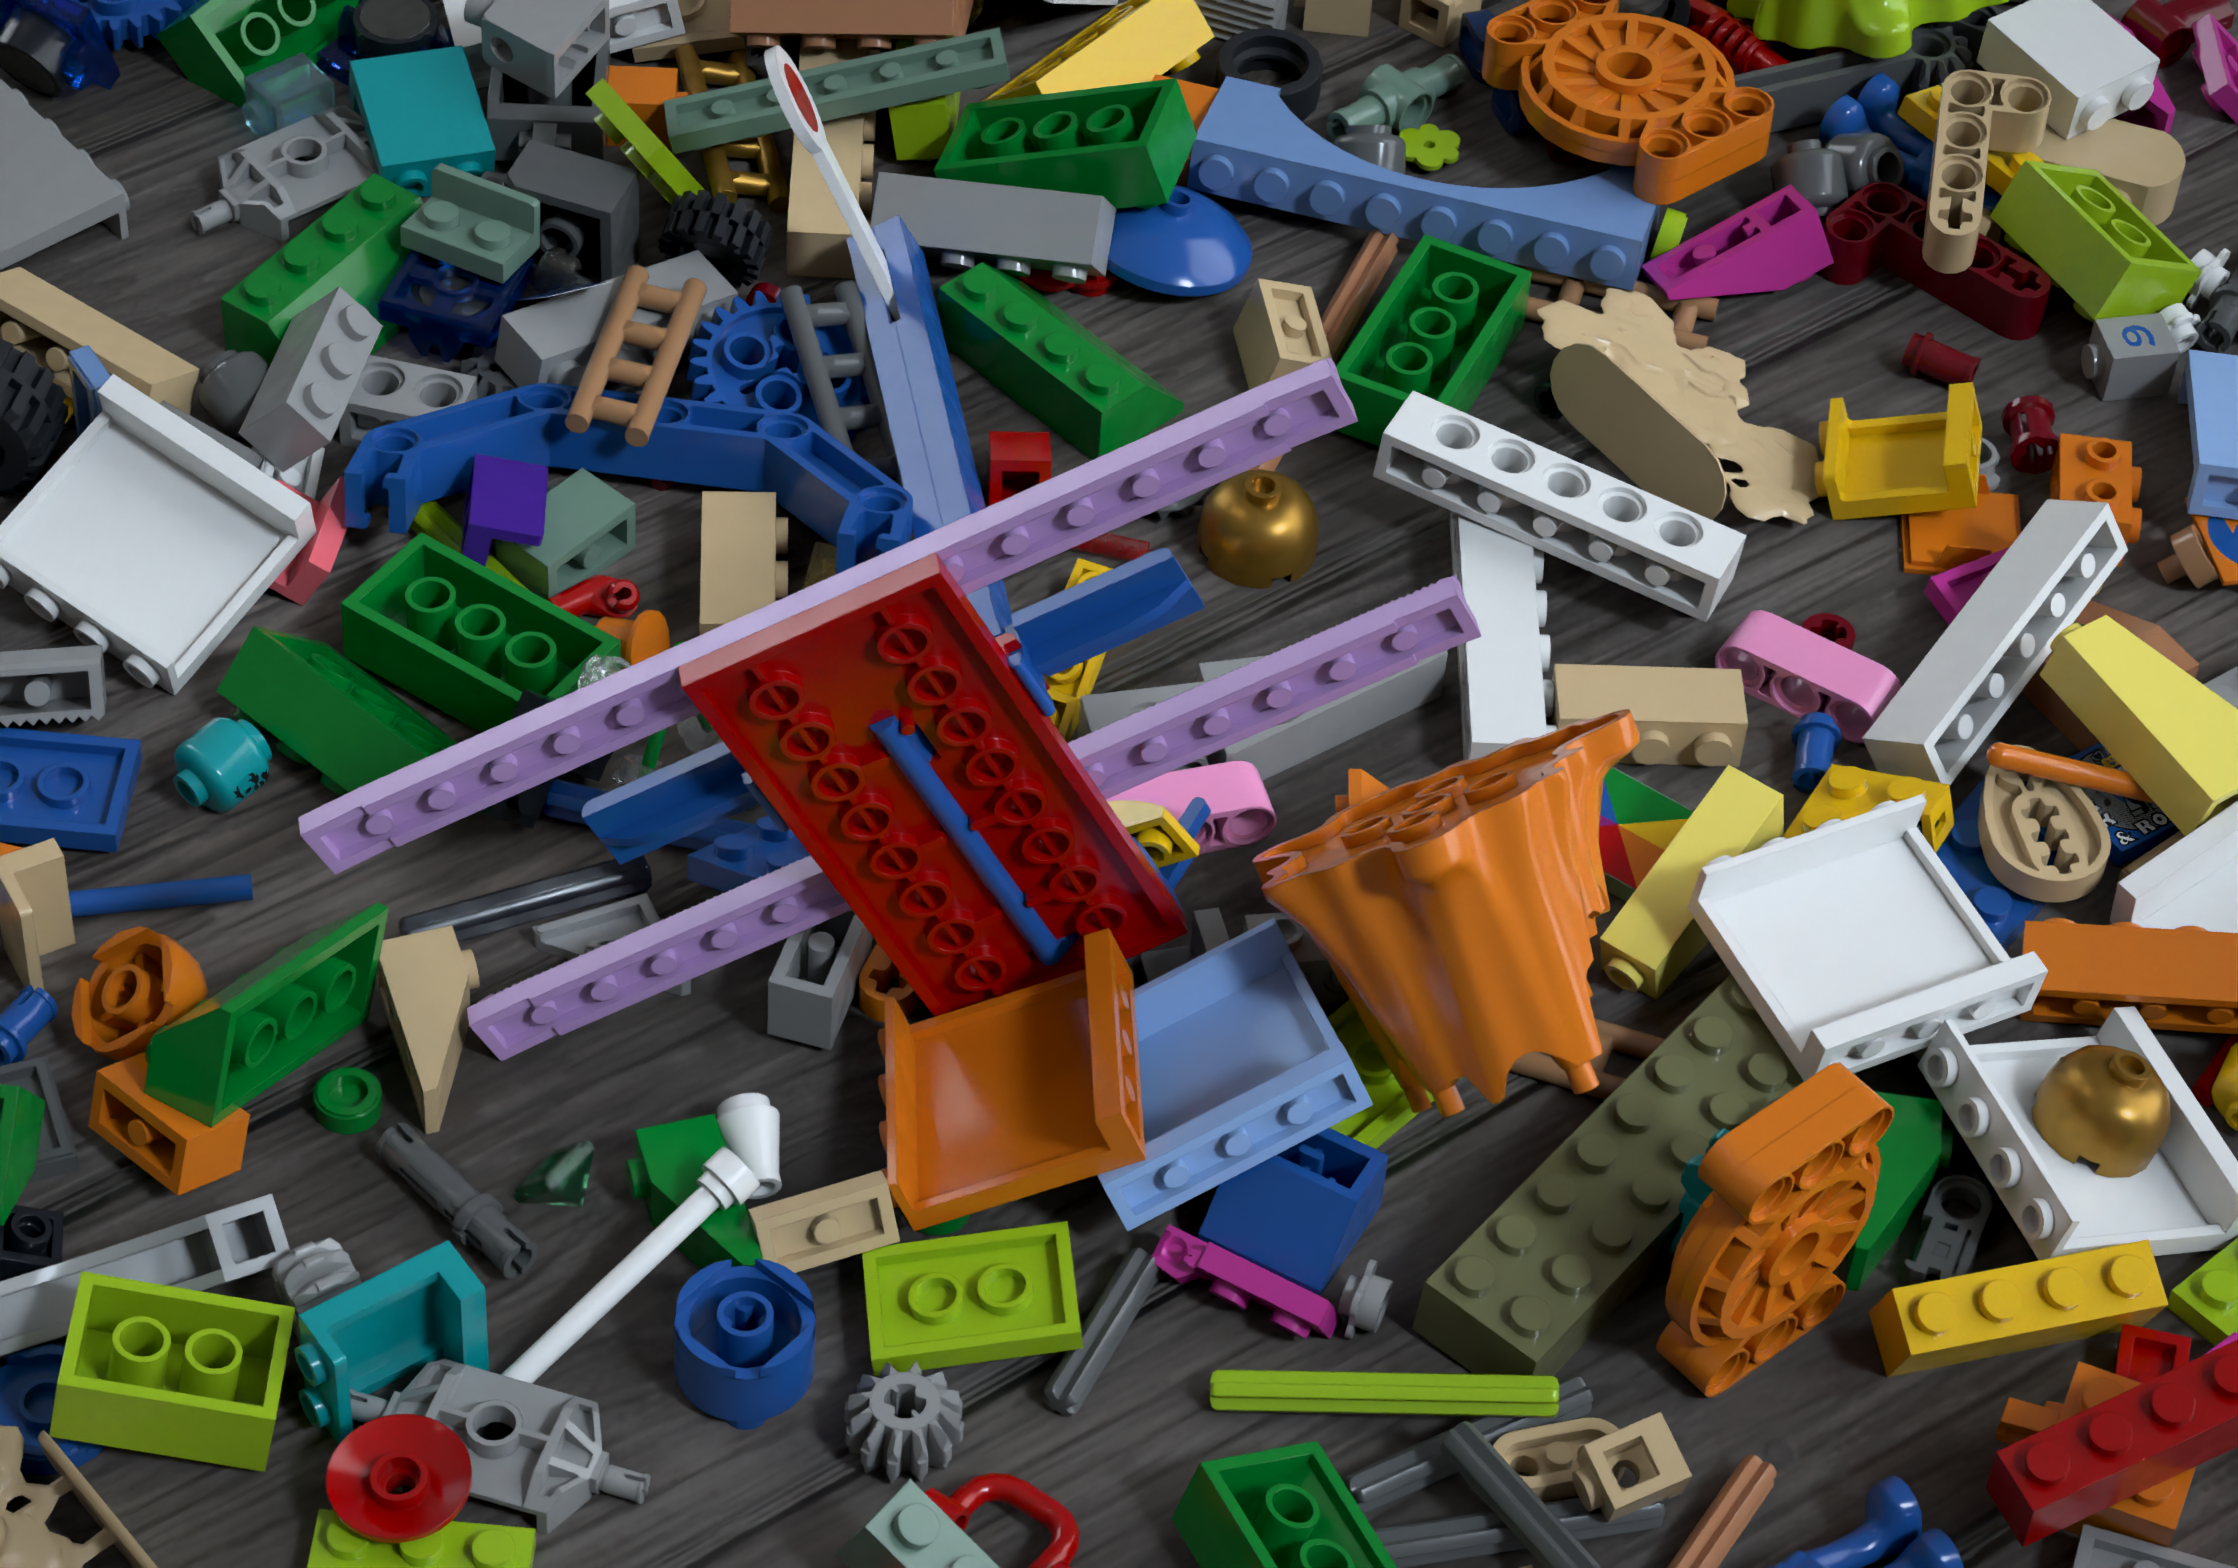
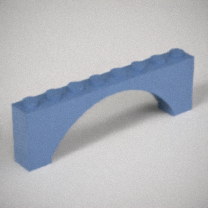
M1226 76L1197 131L1190 160L1187 188L1370 231L1378 229L1380 233L1387 235L1392 232L1396 237L1418 242L1426 234L1500 261L1629 291L1634 289L1657 227L1661 205L1647 203L1639 199L1634 193L1633 179L1635 169L1614 164L1610 165L1608 171L1587 178L1560 184L1523 188H1482L1452 185L1394 172L1360 159L1323 139L1288 109L1280 98L1281 88Z

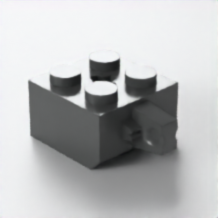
M610 39L556 99L545 96L491 66L487 124L496 150L495 161L515 162L529 140L604 160L606 133L593 120L601 110L585 93L602 78L608 83Z
M529 140L507 174L486 171L481 176L483 179L535 197L540 202V248L516 271L518 275L564 288L600 283L624 275L629 266L636 265L640 258L639 170Z

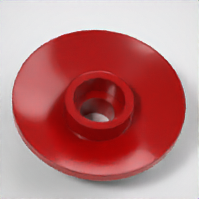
M415 1414L383 1416L359 1426L337 1446L327 1467V1495L335 1515L354 1533L367 1539L384 1543L415 1541L441 1530L458 1515L465 1505L472 1487V1465L468 1450L462 1440L453 1430L441 1422ZM407 1486L412 1488L411 1491L404 1494H391L397 1487Z

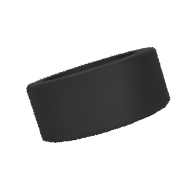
M1258 28L1233 35L1221 46L1217 59L1215 88L1220 89L1226 76L1250 81L1242 75L1259 70L1281 72L1296 80L1286 85L1273 86L1281 88L1280 98L1288 109L1301 121H1304L1316 110L1320 97L1323 63L1319 51L1307 39L1286 30Z

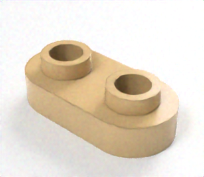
M1580 1418L1511 1431L1501 1436L1494 1443L1493 1447L1515 1472H1524L1530 1475L1528 1477L1519 1476L1542 1502L1578 1496L1573 1483L1572 1472L1580 1469L1576 1459L1583 1445L1619 1429L1603 1419ZM1617 1467L1612 1470L1617 1482L1621 1480L1625 1467Z

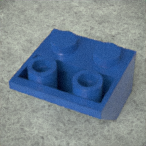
M1327 1128L1219 1184L1198 1233V1239L1208 1244L1211 1242L1321 1296L1381 1207L1389 1155L1331 1128Z

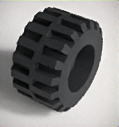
M0 339V497L3 492L11 496L21 493L24 486L30 488L36 482L66 425L65 421L68 417V406L63 403L66 395L62 386L53 383L55 378L53 373L47 367L39 366L35 362L37 359L35 356L27 351L22 353L13 348V343Z

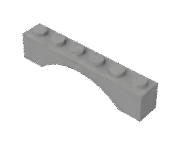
M272 1193L89 1254L0 1281V1357L68 1335L81 1271L205 1291L273 1269V1262L288 1255L290 1248Z

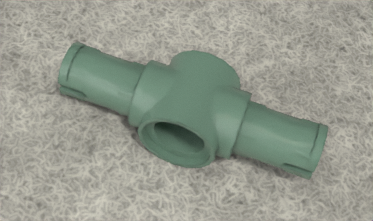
M1445 54L1423 68L1410 67L1403 72L1389 64L1380 65L1365 80L1358 101L1329 114L1327 119L1330 122L1326 123V129L1330 139L1334 142L1337 137L1346 135V126L1389 125L1399 133L1407 128L1419 129L1429 118L1435 99L1447 92L1460 88L1464 84L1465 80L1462 78L1466 76V69L1463 62L1454 54Z

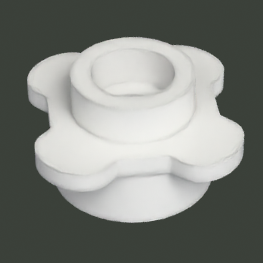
M2224 248L2218 256H2215L2206 249H2202L2193 257L2191 261L2202 272L2188 292L2190 294L2186 302L2188 308L2193 309L2202 297L2210 300L2215 290L2227 283L2230 272L2223 267L2231 253L2228 249Z

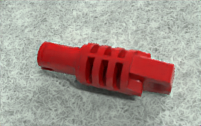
M1689 0L1691 10L1686 27L1711 42L1725 56L1734 75L1791 63L1773 50L1770 40H1759L1756 38L1753 27L1746 25L1745 22L1734 17L1730 12L1705 0Z

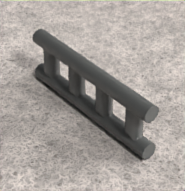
M855 281L839 283L834 287L837 302L816 304L806 303L801 286L792 285L782 289L779 292V297L820 427L852 451L853 448L847 431L878 428L887 456L864 458V460L903 487L866 327L864 306L857 283ZM845 325L854 353L823 356L815 328ZM861 376L870 404L839 407L831 379Z

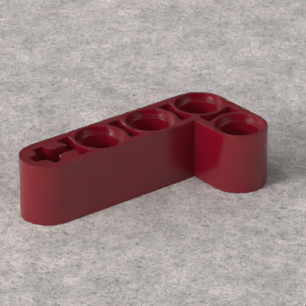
M1881 181L1870 183L1852 195L1826 218L1824 233L1834 263L1818 272L1827 281L1838 285H1854L1863 281L1880 266H1883L2004 338L2017 341L2028 340L2039 332L2051 288V280L2047 273L1981 233L1978 235L1973 262L1965 271L1956 274H1945L1935 271L1927 265L1922 254L1927 202L1900 186Z

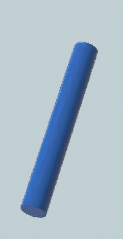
M251 874L69 891L72 917L248 901L253 900Z

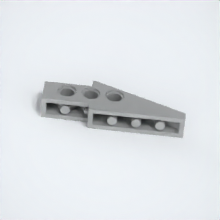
M1445 650L1418 661L1417 665L1172 771L1230 761H1246L1252 763L1258 769L1263 781L1442 695L1448 652ZM1265 656L1199 663L1197 682L1083 695L1080 697L1077 739Z

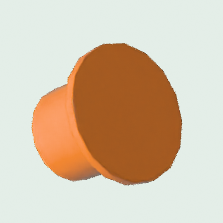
M646 609L635 620L603 617L595 626L621 640V670L670 649L669 628L665 617L660 611Z

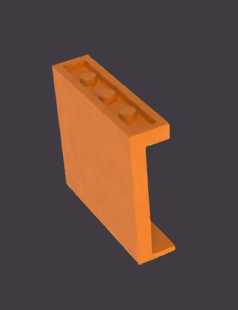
M1109 928L1084 935L1086 969L911 1025L908 1023L894 996L884 999L885 1028L878 1030V1042L885 1060L886 1073L879 1075L878 1084L886 1107V1120L879 1123V1133L883 1148L887 1154V1167L881 1169L888 1182L893 1209L901 1208L913 1231L1146 1160L1133 973Z

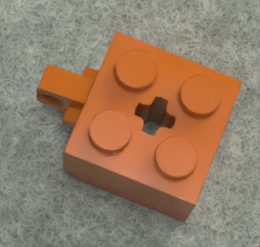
M2078 1361L2064 1404L2046 1401L2043 1407L2009 1397L1998 1424L1996 1439L2009 1445L2014 1444L2143 1383ZM2196 1467L2062 1530L2080 1536L2083 1524H2087L2169 1548Z

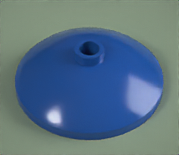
M1175 185L1168 203L1149 209L1138 207L1116 209L1107 269L1132 284L1155 292L1176 296H1207L1227 291L1239 284L1249 270L1253 252L1248 235L1230 212L1215 201L1194 190Z

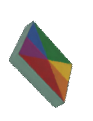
M1614 767L1604 777L1599 821V848L1607 891L1627 902L1694 811Z

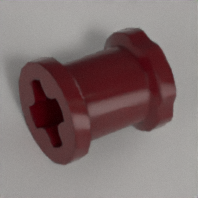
M2026 395L2016 398L2007 404L2001 416L2004 431L2012 438L2013 445L2009 449L2011 464L2019 472L2031 474L2047 472L2052 469L2059 437L2052 431L2055 421L2052 403L2038 395ZM2022 414L2026 415L2027 424L2025 422H2022ZM2037 446L2043 448L2042 456H2039Z

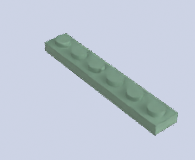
M1000 27L799 71L812 96L822 122L860 113H873L883 108L915 101H928L942 95L970 89H982L993 84L1011 81ZM769 78L664 101L668 138L673 154L691 150H704L714 145L746 138H759L769 133L792 129L778 102Z

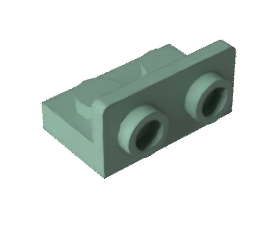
M440 163L432 170V197L400 226L401 246L504 284L540 248V202L535 197Z

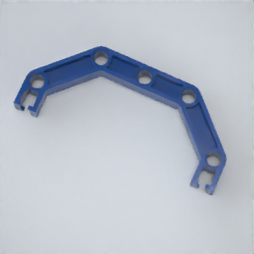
M530 384L379 426L370 430L363 437L344 472L345 527L367 528L371 521V514L367 513L372 505L379 504L387 506L389 509V532L406 534L422 503L468 489L476 453L543 465L545 467L551 466L576 470L584 468L592 472L755 492H776V502L837 548L836 574L908 543L912 539L913 497L911 494L803 415L785 411L665 397L648 443L642 447H635L626 441L625 432L627 427L592 419L586 432L574 433L570 431L565 425V419L579 386L563 384ZM603 390L601 396L637 404L640 394Z

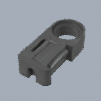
M1951 1175L1939 1180L1935 1184L1922 1216L1919 1229L1921 1236L1911 1260L1905 1259L1901 1276L1903 1286L1970 1273L1985 1234L1992 1208V1196L1983 1183L1969 1176ZM1948 1200H1963L1970 1203L1978 1214L1969 1219H1958L1947 1214L1941 1205Z

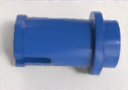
M1811 712L1802 716L1800 721L1794 725L1791 733L1792 742L1796 746L1791 781H1793L1794 788L1807 794H1812L1833 762L1834 751L1841 744V731L1836 725L1835 720L1821 712Z
M32 985L24 987L19 992L18 997L0 1014V1066L23 1061L27 1055V1045L48 1023L56 1018L58 1014L57 1004L50 994L42 988L37 987L34 990Z

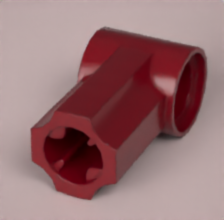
M2138 0L2124 14L2121 23L2131 29L2136 39L2160 59L2158 67L2164 68L2176 63L2184 56L2190 45L2196 42L2191 24L2210 13L2228 30L2232 27L2235 12L2231 7L2230 0H2172L2164 4L2159 0Z

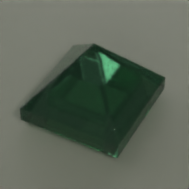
M582 1140L552 1151L514 1189L515 1193L512 1196L518 1203L582 1207L595 1150L594 1146L589 1140L585 1142Z

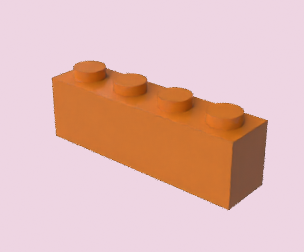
M2049 918L2044 921L2025 920L2022 955L2035 951L2047 968L2048 973L2031 1010L2021 1013L2020 1021L2103 1026L2113 1008L2135 1006L2149 1029L2238 1034V933L2212 932L2198 926L2161 929L2144 928L2131 922L2094 925L2077 924L2065 918Z

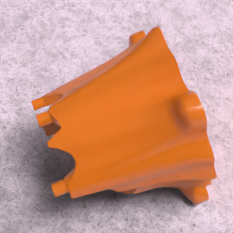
M1630 709L1615 711L1591 720L1576 721L1539 737L1522 738L1486 756L1472 760H1463L1430 776L1401 784L1339 811L1315 830L1278 844L1260 853L1253 859L1252 862L1262 883V891L1267 902L1305 928L1325 956L1399 1086L1403 1089L1413 1113H1418L1432 1107L1425 1090L1432 1094L1441 1117H1449L1463 1111L1465 1106L1455 1084L1458 1078L1464 1076L1493 1105L1500 1103L1506 1094L1509 1070L1515 1060L1529 1052L1548 1054L1565 1071L1574 1094L1585 1093L1599 1085L1590 1060L1601 1055L1603 1051L1590 1002L1593 992L1586 975L1588 968L1594 960L1589 939L1598 934L1595 917L1610 911L1599 848V821L1604 777L1619 760L1635 749L1640 742V733Z

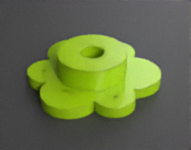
M1423 124L1419 129L1407 128L1399 133V137L1404 140L1406 146L1405 160L1414 162L1423 170L1435 171L1440 169L1443 163L1452 164L1458 161L1459 151L1457 149L1460 146V137L1453 131H1439L1436 125Z

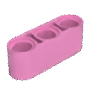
M1763 610L1748 613L1715 656L1716 668L1741 669L1745 693L1800 719L1805 714L1811 712L1825 713L1835 720L1836 725L1841 731L1842 739L1853 743H1864L1863 736L1902 687L1896 675L1885 666Z
M1230 761L1171 771L1106 799V801L1136 800L1154 803L1165 807L1179 821L1192 799L1195 797L1203 798L1210 807L1211 813L1194 838L1200 846L1199 854L1258 843L1269 836L1277 823L1276 814L1258 769L1252 763L1246 761Z

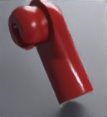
M594 575L546 600L578 618L583 615H591L602 618L623 619L630 617L636 611L640 601V592L638 587L628 579Z

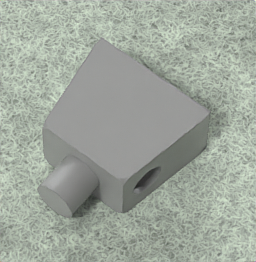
M467 0L464 8V20L481 27L482 57L485 62L553 99H556L610 39L609 0Z

